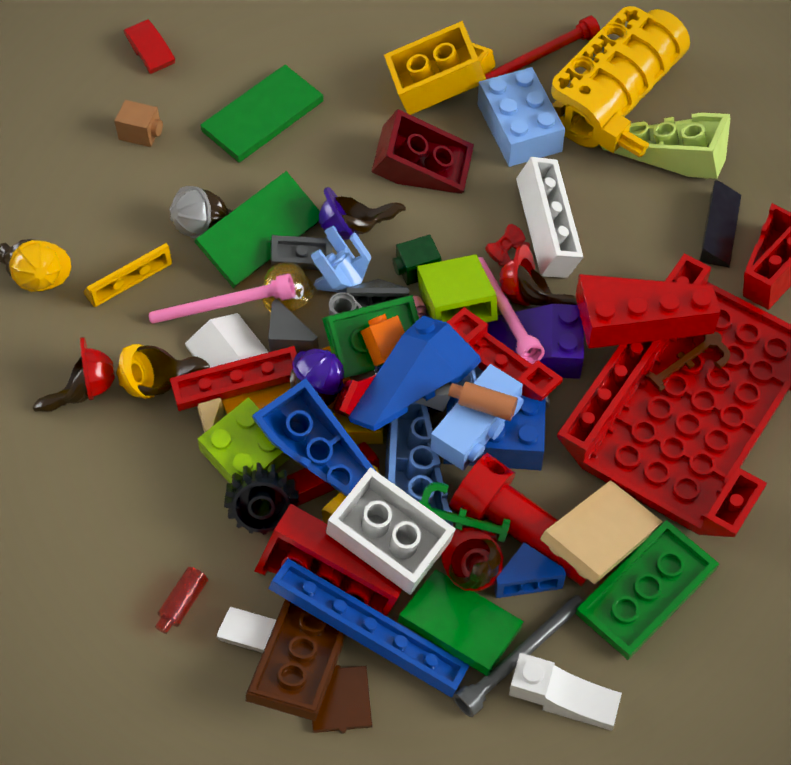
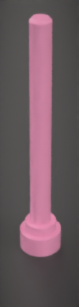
M478 257L496 293L497 307L517 340L516 353L529 363L534 364L544 356L545 350L536 337L528 335L484 258Z
M289 273L276 276V280H272L271 284L151 311L148 315L149 321L155 324L272 296L275 299L280 298L282 301L292 299L296 295L295 286Z

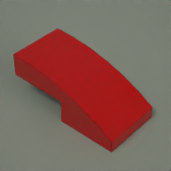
M149 19L124 29V34L135 54L140 55L150 74L175 64L174 55Z

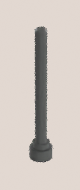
M579 595L573 596L491 670L488 676H485L476 685H464L453 695L457 706L469 717H473L483 708V702L486 700L485 695L516 668L519 654H532L576 613V609L584 602L583 598Z

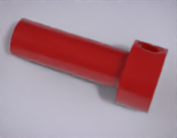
M489 453L483 455L455 491L449 507L458 514L460 508L466 509V517L481 521L487 518L502 526L503 519L511 520L508 530L509 535L522 544L523 542L565 568L566 576L582 587L587 579L581 577L576 569L562 557L553 554L549 546L540 539L544 531L557 522L558 519L510 486L516 474L514 471Z

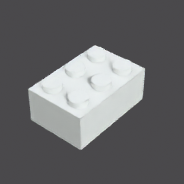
M370 467L328 519L326 534L411 595L449 545L456 528Z

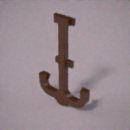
M718 332L702 335L705 339L700 345L686 355L682 351L678 353L677 357L679 360L657 376L650 372L645 377L661 392L665 389L662 381L684 365L691 369L695 365L691 360L706 349L716 348L723 357L720 360L713 362L719 370L728 363L730 351L721 342L722 337Z

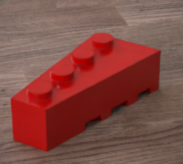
M579 274L575 296L588 349L714 334L721 311L712 285Z
M290 504L274 529L254 572L266 575L268 571L277 574L287 558L387 616L402 589L326 534L327 523Z

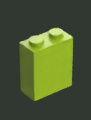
M476 254L417 266L419 292L430 318L447 322L465 307L486 323L498 320L496 293Z

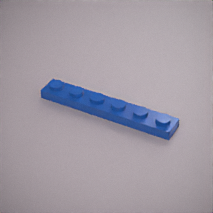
M287 558L270 583L268 589L451 698L469 668V665L289 558Z

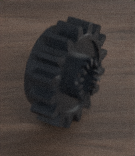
M257 463L256 470L251 471L248 466H244L243 476L237 473L232 475V483H227L224 507L228 508V518L236 519V526L238 528L244 527L251 534L259 532L266 535L267 532L273 531L290 504L298 507L299 490H296L295 479L287 480V471L285 469L276 473L275 464H271L268 470H264L261 463Z

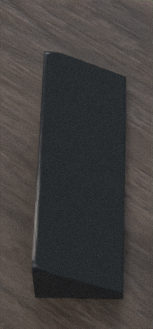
M718 180L714 181L699 261L729 268L741 194Z

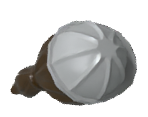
M196 186L180 188L169 209L170 220L176 229L190 238L199 237L233 211L226 207L219 196Z

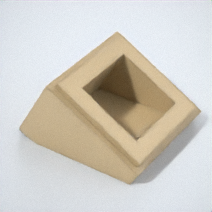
M217 398L198 404V413L205 433L224 417L222 399Z

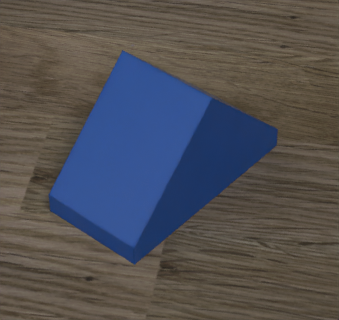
M523 542L496 578L495 597L502 598L563 589L566 577L565 568Z

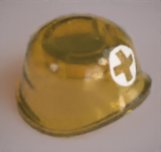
M290 262L278 263L267 271L262 286L271 284L272 280H276V276L289 273L295 286V298L283 301L280 298L277 299L290 311H294L311 300L314 295V285L298 265ZM272 296L262 299L264 306L269 311H271L272 302L275 298Z

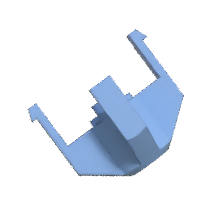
M333 225L324 232L336 250L337 255L331 253L325 257L320 249L311 254L313 262L323 275L316 279L313 285L317 290L347 293L348 287L362 283L371 260V255L357 234L353 233L349 239L360 253V256L355 258L337 232V228Z

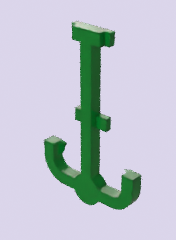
M433 482L425 487L421 500H418V502L440 518L455 522L456 529L462 530V526L466 525L499 534L497 541L504 543L511 520L503 519L502 526L466 517V509L460 508L459 514L432 508L428 502L430 494L433 491H440L445 494L449 486L444 483Z

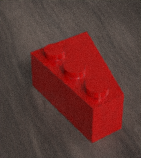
M773 203L769 209L767 220L761 229L758 243L755 244L745 269L743 297L767 310L791 287V212Z

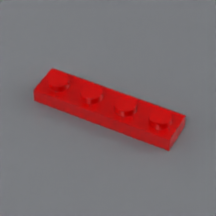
M291 346L170 378L178 411L197 407L198 404L221 398L223 400L290 382V375L293 369L292 363L297 355L295 347Z

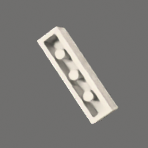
M530 157L517 176L516 181L541 276L568 278L584 256L558 160Z

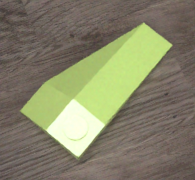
M695 113L691 114L692 119L675 121L674 117L664 118L663 123L648 125L645 121L631 123L629 132L648 142L649 147L645 150V154L642 157L634 155L621 146L614 153L687 177L717 179L726 160L730 114Z

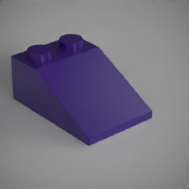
M549 304L515 312L528 335L536 337L545 350L544 356L539 361L562 378L580 379L584 361V330L578 305ZM498 315L497 321L487 323L488 333L516 353L517 340L504 317Z

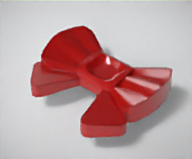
M509 224L505 229V234L496 243L487 244L485 249L499 266L504 267L510 261L508 251L512 247L517 249L519 245L526 244L530 248V243L525 242V235L519 227Z

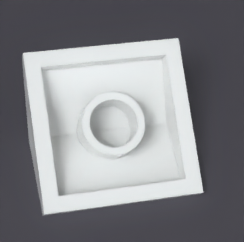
M238 313L210 319L185 343L192 356L202 358L210 365V368L268 353L267 349Z

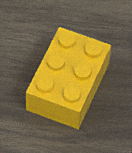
M463 21L384 54L397 93L406 112L410 115L479 86V81L486 80Z

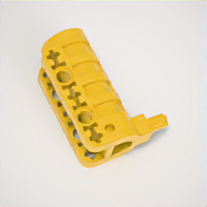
M634 6L624 7L554 77L551 94L556 101L552 105L565 127V137L584 147L593 148L600 144V146L612 153L621 146L638 157H642L645 154L649 143L629 132L631 121L625 118V116L634 109L637 103L651 91L653 86L688 51L690 47L688 31L676 16L660 9L645 12ZM616 34L620 37L616 40H612L608 37V35ZM583 67L586 70L579 74L574 69Z

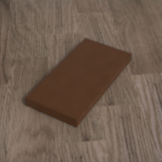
M285 599L246 692L245 701L316 721L347 635Z

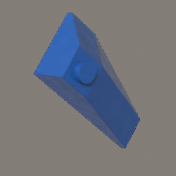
M422 316L401 336L348 417L350 423L376 431L407 413L408 406L417 400L424 398L428 401L436 396L435 390L448 382L449 384H457L462 381L481 362V358L449 323Z
M306 378L252 415V418L271 444L346 497L370 467L374 469Z

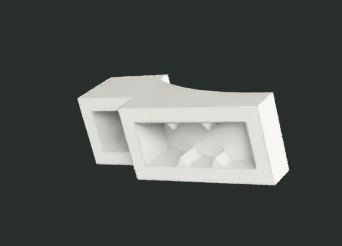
M524 653L519 654L510 686V696L544 705L543 711L613 730L622 693L574 676L555 666V662Z

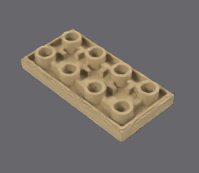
M610 480L546 529L540 539L549 546L553 554L562 557L572 565L581 577L596 584L640 546L663 521Z

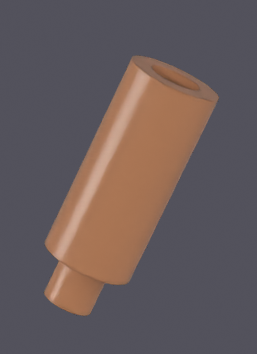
M467 381L463 386L452 383L448 396L459 399L458 404L508 421L512 420L518 403L517 397Z

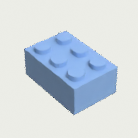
M532 67L479 81L477 105L509 167L528 162L530 157L542 158L562 152L565 127Z

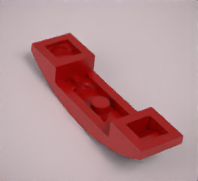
M465 307L447 321L480 356L481 362L477 366L482 371L489 364L500 369L523 384V396L542 401L563 382V378L539 360L532 365L488 333V324Z

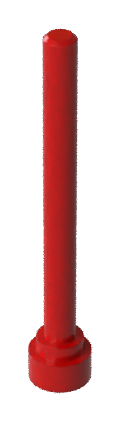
M589 15L579 21L576 29L484 75L486 79L512 73L579 39L591 40L600 31V26L597 20L592 15Z

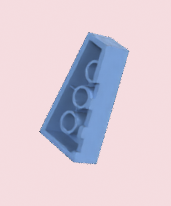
M414 402L408 406L407 413L387 424L384 477L418 501L421 500L427 485L433 482L443 483L439 455L431 450V433L433 430L428 408ZM433 491L428 500L431 507L452 513L447 500L448 492L444 494L440 491ZM444 520V521H446L447 523H449L451 526H453V523H454V522H451V521H448V520Z

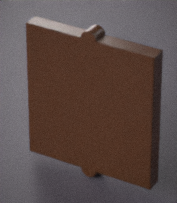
M336 665L316 721H312L313 733L339 731L341 734H344L346 730L372 727L367 665L345 668Z

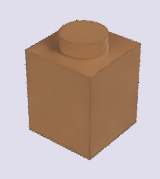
M129 100L124 101L114 120L119 140L147 147L152 146L155 138L161 135L163 128L158 107Z

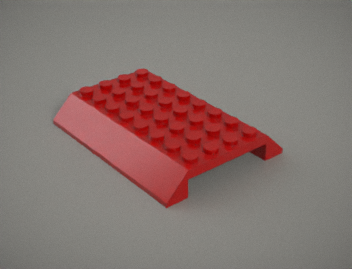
M684 253L665 281L712 285L714 287L721 311L715 332L721 335V342L730 351L728 363L719 370L713 362H717L723 356L716 348H708L691 360L695 364L691 369L684 365L662 381L665 389L660 392L645 376L650 372L657 376L679 360L677 357L678 353L682 351L686 355L704 342L705 338L699 335L619 345L557 433V438L583 470L606 483L610 480L613 481L634 499L694 533L708 536L735 537L767 485V482L741 469V466L788 391H791V324L709 283L708 278L712 267Z

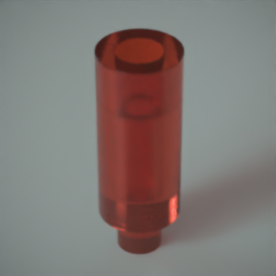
M187 567L157 612L161 617L155 625L157 630L167 634L172 625L176 627L180 625L209 581L206 575L193 567Z

